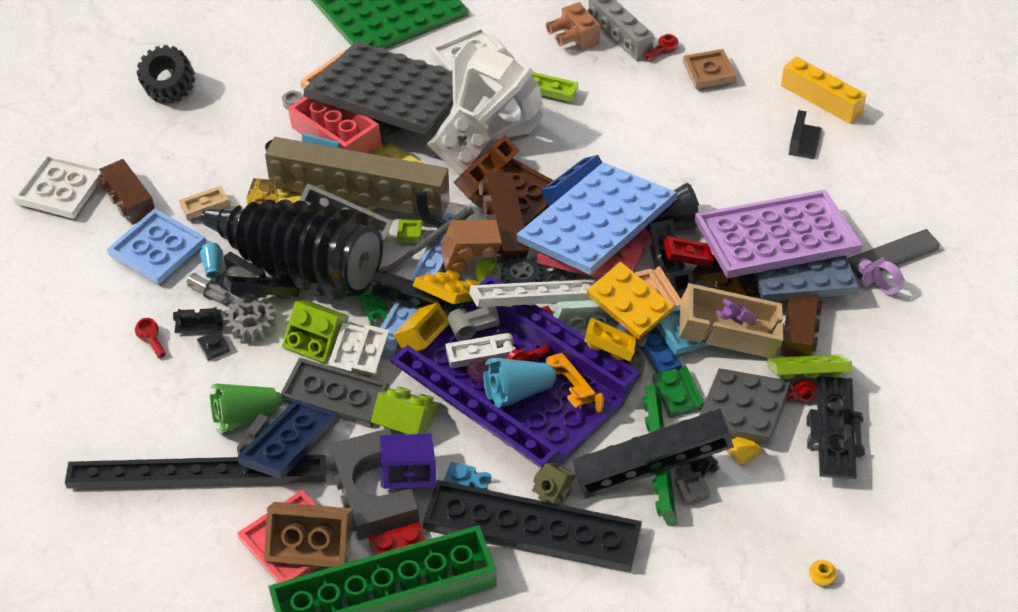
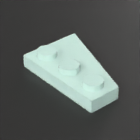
M593 300L558 302L553 314L554 317L576 331L587 328L591 318L607 325L617 323L613 317Z

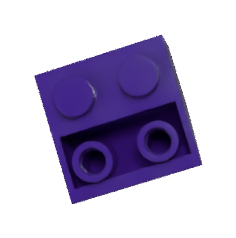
M431 433L379 435L381 488L436 487V460Z

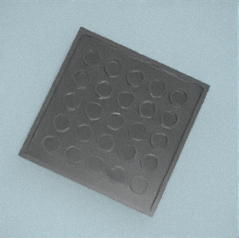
M359 41L351 45L304 88L303 96L426 135L453 105V74L443 66L430 65L424 60H414L404 54H395L387 51L385 48H376L369 46L366 42Z

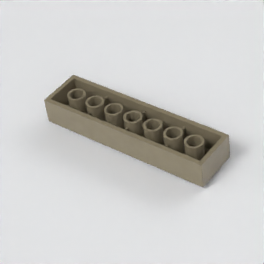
M275 136L265 153L271 188L303 193L308 183L351 203L419 215L416 204L417 194L423 191L427 193L430 213L442 219L450 202L449 174L446 167Z

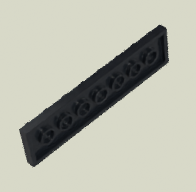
M437 480L423 520V528L450 534L479 525L487 542L631 571L642 521Z

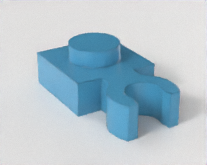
M451 462L444 481L488 490V485L481 483H491L492 475L487 472L476 474V467Z

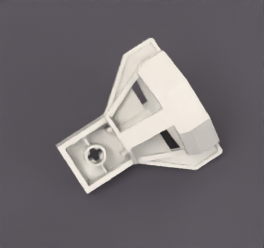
M472 42L465 43L452 60L453 107L450 115L427 145L457 174H460L474 162L489 140L500 139L503 135L515 137L530 134L543 117V113L539 110L543 105L539 84L531 76L534 71L531 68L524 69L515 59L486 46L478 49ZM479 74L491 78L503 87L498 92H495ZM514 98L518 104L512 102L511 100Z

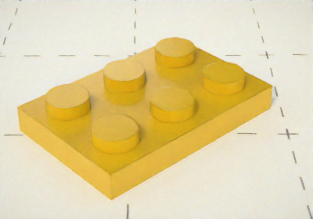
M619 262L587 290V296L638 340L668 316L674 307L622 262Z
M447 270L444 273H426L424 276L415 277L413 286L452 304L473 301L469 294L471 285H478L480 283L472 279H467L466 281L460 278L459 273Z

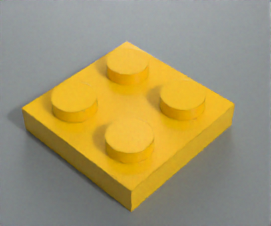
M590 319L584 342L588 343L589 347L598 351L603 349L609 352L612 357L621 361L624 359L631 361L634 354L635 336L596 319Z

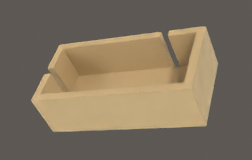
M689 283L680 301L679 338L698 343L705 340V344L774 358L783 342V324H781L783 320L782 304ZM723 299H728L744 306L758 316V319L754 325L745 322L740 325L732 319H722L716 314V311H723L726 304L722 301Z

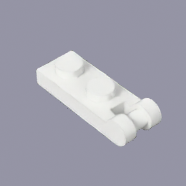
M509 333L445 344L451 369L486 363L490 358L506 359L507 355L516 349L513 346V336Z

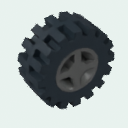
M519 255L515 256V259L511 257L501 267V282L503 284L543 282L542 265L540 266L533 257L527 258V255H523V258H520Z

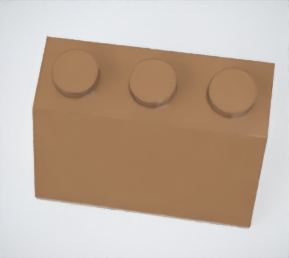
M273 502L267 507L264 561L335 567L345 564L352 535L353 508Z

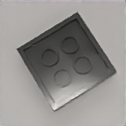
M719 368L700 415L708 411L721 409L732 437H741L747 440L770 444L790 393L791 381Z

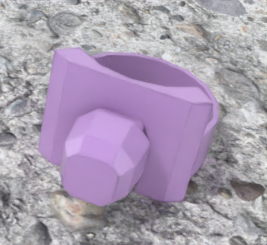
M881 257L874 263L866 258L858 260L856 267L863 274L862 288H866L875 282L883 293L891 296L903 289L905 280L900 269L895 264L885 261L884 257ZM880 267L892 275L896 283V289L886 283L879 270Z

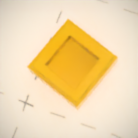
M741 437L734 438L732 440L734 448L726 450L740 466L761 454V448L753 440Z

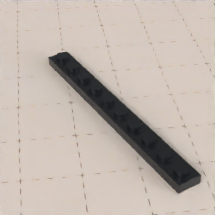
M305 455L283 479L239 465L238 457L68 461L65 485L67 489L325 482L327 459L326 455Z

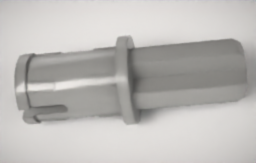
M192 273L187 279V286L199 291L205 298L210 296L225 304L231 296L230 292L218 287L215 281L204 279L196 273Z

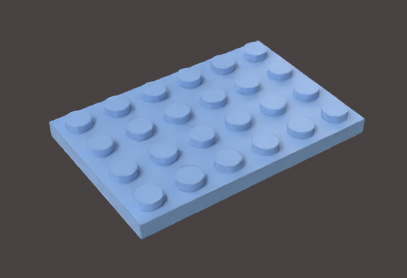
M603 162L517 233V242L592 275L677 200V194L673 190Z

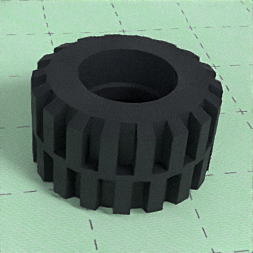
M163 45V48L156 46L153 51L149 49L147 51L148 54L141 57L142 62H138L137 65L139 70H136L139 77L138 80L147 95L155 102L158 100L162 104L165 101L168 104H172L173 100L179 102L182 96H188L187 91H192V83H195V72L184 52L178 50L175 46L170 48L168 45ZM175 69L174 74L170 78L157 80L159 74L164 70Z

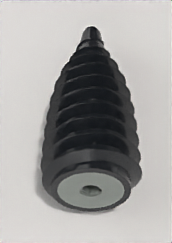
M272 199L265 200L261 204L250 202L244 209L240 205L234 209L209 208L201 213V222L208 228L218 232L222 238L228 239L230 246L238 250L242 258L251 261L252 264L265 270L272 277L280 278L288 284L293 282L300 289L310 290L316 295H325L331 300H339L353 295L359 296L366 292L372 285V278L381 265L383 255L382 236L379 230L373 226L370 217L365 213L354 214L350 209L339 211L335 206H326L324 208L319 203H312L310 205L304 201L292 203L287 199L280 200L277 203Z

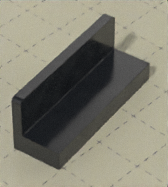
M386 271L383 274L376 272L372 278V294L417 310L437 302L443 309L447 302L414 287V281Z

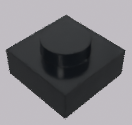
M220 330L197 338L198 345L207 361L230 352L229 345Z

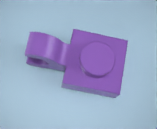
M723 299L722 301L726 304L724 310L716 311V314L722 319H732L740 325L744 322L754 325L758 319V316L747 308L728 299Z

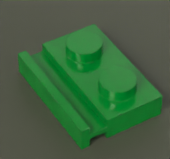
M683 366V369L680 370L675 368L653 374L652 381L669 418L693 412V409L697 408L702 410L704 405L703 399L687 366Z

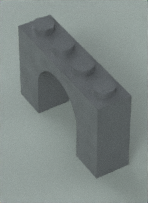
M389 428L331 443V454L327 455L330 469H335L337 475H334L337 490L342 489L344 494L340 496L343 508H353L352 532L356 531L359 541L373 535L420 523L418 506L411 488L383 496H371L361 492L355 486L357 480L364 473L380 468L379 435H392Z

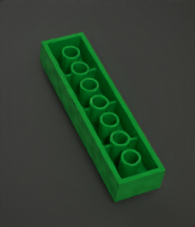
M478 525L272 584L268 587L274 612H412L497 587L496 567L481 528Z

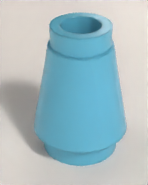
M206 243L202 246L200 256L206 276L214 279L220 276L223 250L217 243Z

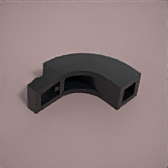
M673 219L649 223L652 243L650 250L655 269L660 266L677 294L683 295L688 284H694L692 268L686 267L683 262L672 261L667 258L664 241L667 236L676 237Z

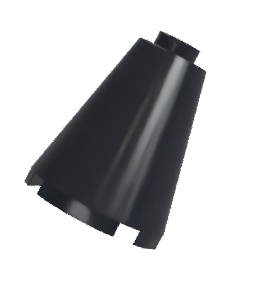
M685 183L674 189L673 191L677 194V200L651 222L673 219L675 229L698 227L695 222V214L699 212V202L691 184Z

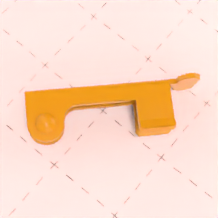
M563 353L549 356L546 359V363L551 368H554L556 375H565L574 386L569 388L572 394L567 397L574 408L595 401L596 411L602 412L604 404L603 395L601 393L596 395L594 390Z

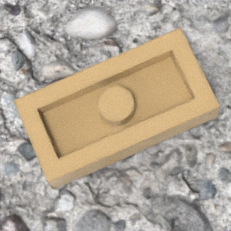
M222 186L179 200L180 207L187 221L200 217L205 209H223L230 206L229 199Z

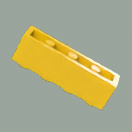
M797 56L783 67L782 87L849 124L863 114L866 93Z

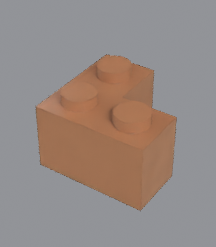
M451 220L440 247L445 271L454 270L460 272L468 270L473 257H496L502 244L497 221Z

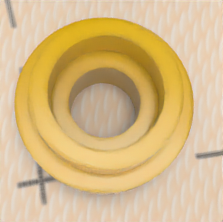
M817 560L811 564L809 576L814 584L825 587L836 579L837 570L831 562Z

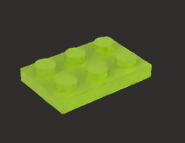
M841 354L767 358L768 368L776 375H780L782 379L795 378V374H804V377H819L820 373L828 372L830 376H843L844 372L852 371V361Z

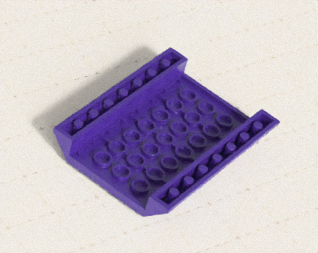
M489 275L478 285L503 283ZM473 302L465 310L469 312L482 307H477L475 302ZM536 304L513 305L511 307L495 306L500 324L477 331L469 340L509 333L513 336V346L517 350L522 349L529 352L543 345L549 346V354L530 362L546 363V359L549 356L563 353L594 390L596 395L599 393L603 395L604 404L602 412L596 411L595 401L574 408L567 399L572 394L569 388L574 386L563 374L556 375V381L552 388L504 408H498L494 405L493 399L488 400L484 388L483 375L485 371H488L489 365L480 363L450 368L445 344L459 342V340L456 339L449 324L425 349L416 351L407 345L390 359L391 363L541 469H543L545 463L556 462L562 465L623 407L640 376L639 371L627 363L615 359L609 352L603 349L598 351L589 347L588 343L584 342L585 336Z

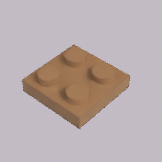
M724 49L683 56V63L695 89L736 82L737 75Z

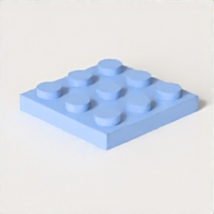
M153 209L108 247L107 252L110 257L160 285L207 242L205 236L163 212Z

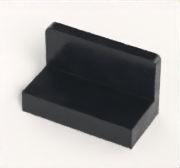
M798 110L788 155L815 159L822 128L805 124L807 111Z
M229 251L224 256L226 270L215 279V284L228 291L223 285L225 275L266 278V272ZM244 294V296H236V297H238V298H240V299H242V300H245V296L248 295V296H249V299H253V298H254V295H253V294Z

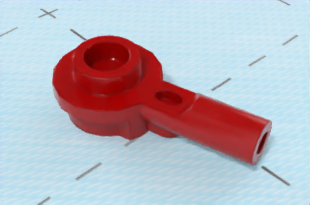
M672 34L661 36L658 39V45L644 54L645 59L650 61L662 53L674 52L679 44L678 38Z
M142 318L135 326L136 336L141 340H147L157 358H163L166 352L156 337L159 333L158 324L151 318Z
M543 345L529 352L515 349L507 355L506 359L533 361L549 354L550 348L548 345Z
M808 379L797 381L791 385L787 401L793 399L801 403L811 401L817 395L816 385Z

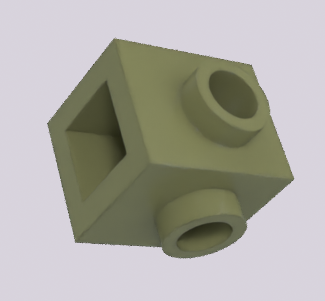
M556 462L545 463L543 469H540L534 477L533 482L535 485L532 491L539 495L538 499L550 503L563 502L568 499L573 488L571 485L576 474Z

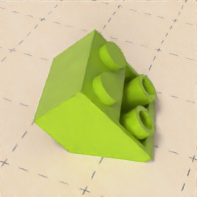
M308 300L295 301L282 347L325 363L333 352L342 322L347 323L349 315Z
M405 387L388 388V391L378 393L371 422L406 434H426L441 403L433 401L434 397L430 395L419 394L417 396L411 394V390Z

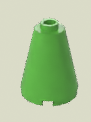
M216 383L212 384L210 388L215 389V394H210V407L213 422H219L220 428H216L219 434H224L252 423L259 414L265 416L274 414L282 406L281 394L276 392L273 387Z

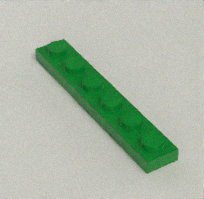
M655 384L645 386L646 396L642 397L644 409L646 412L648 411V417H645V424L650 433L659 428H665L661 397ZM667 470L656 474V479L653 480V488L655 494L659 496V501H655L657 514L659 517L663 516L667 526L678 523L671 471Z

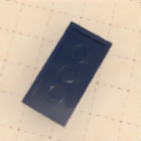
M296 399L238 455L239 465L283 479L339 422V415L337 412Z

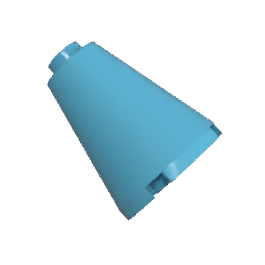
M502 358L488 359L485 365H489V368L483 375L486 396L488 400L493 399L494 405L498 408H504L550 389L556 381V372L548 363Z

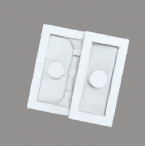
M342 322L328 366L359 375H375L389 330L367 324L363 328Z

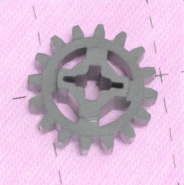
M247 295L243 301L237 298V304L230 303L229 310L224 311L225 317L223 320L227 333L233 334L234 339L241 336L242 342H245L247 338H251V341L254 342L257 336L263 339V333H271V327L276 326V312L273 309L272 303L267 304L266 298H263L261 301L256 296L253 299H249Z

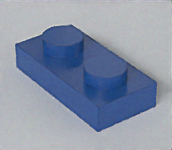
M657 331L649 334L645 345L641 349L654 371L659 373L675 368L680 370L682 364L660 332Z

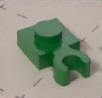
M367 290L359 295L364 316L368 315L369 325L374 326V320L378 318L384 322L387 317L385 298L372 294V290Z

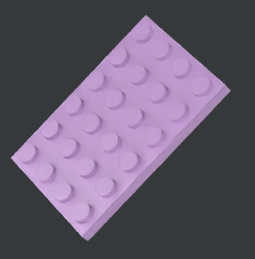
M826 190L695 214V222L727 278L862 252V243Z

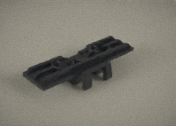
M819 376L816 378L817 410L810 409L806 416V425L811 430L807 437V448L813 449V445L818 443L820 477L856 479V457L865 455L861 423L864 421L861 412L854 411L852 378ZM837 402L842 405V408L833 409L829 406V403ZM844 425H851V437L844 436Z

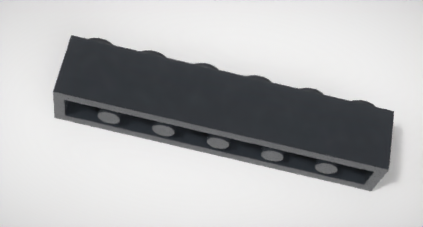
M717 409L688 420H682L665 428H659L654 432L633 437L625 442L610 445L599 451L584 454L573 459V465L578 485L584 496L588 498L734 448L723 413L721 409Z

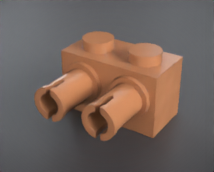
M580 2L563 7L560 18L548 21L545 24L546 30L550 35L564 30V32L555 35L556 42L560 47L573 41L581 51L599 45L600 24Z

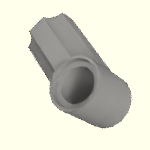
M495 306L469 312L462 308L456 309L447 318L456 339L459 341L469 340L477 331L500 324Z

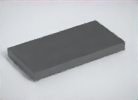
M299 357L280 394L282 402L292 404L297 399L337 412L339 419L371 428L373 425L371 418L377 395L380 392L388 391L390 384Z

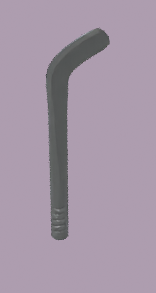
M468 206L451 218V220H466V218L474 214V211ZM451 220L435 230L397 261L382 267L377 272L381 274L385 271L391 272L446 234Z

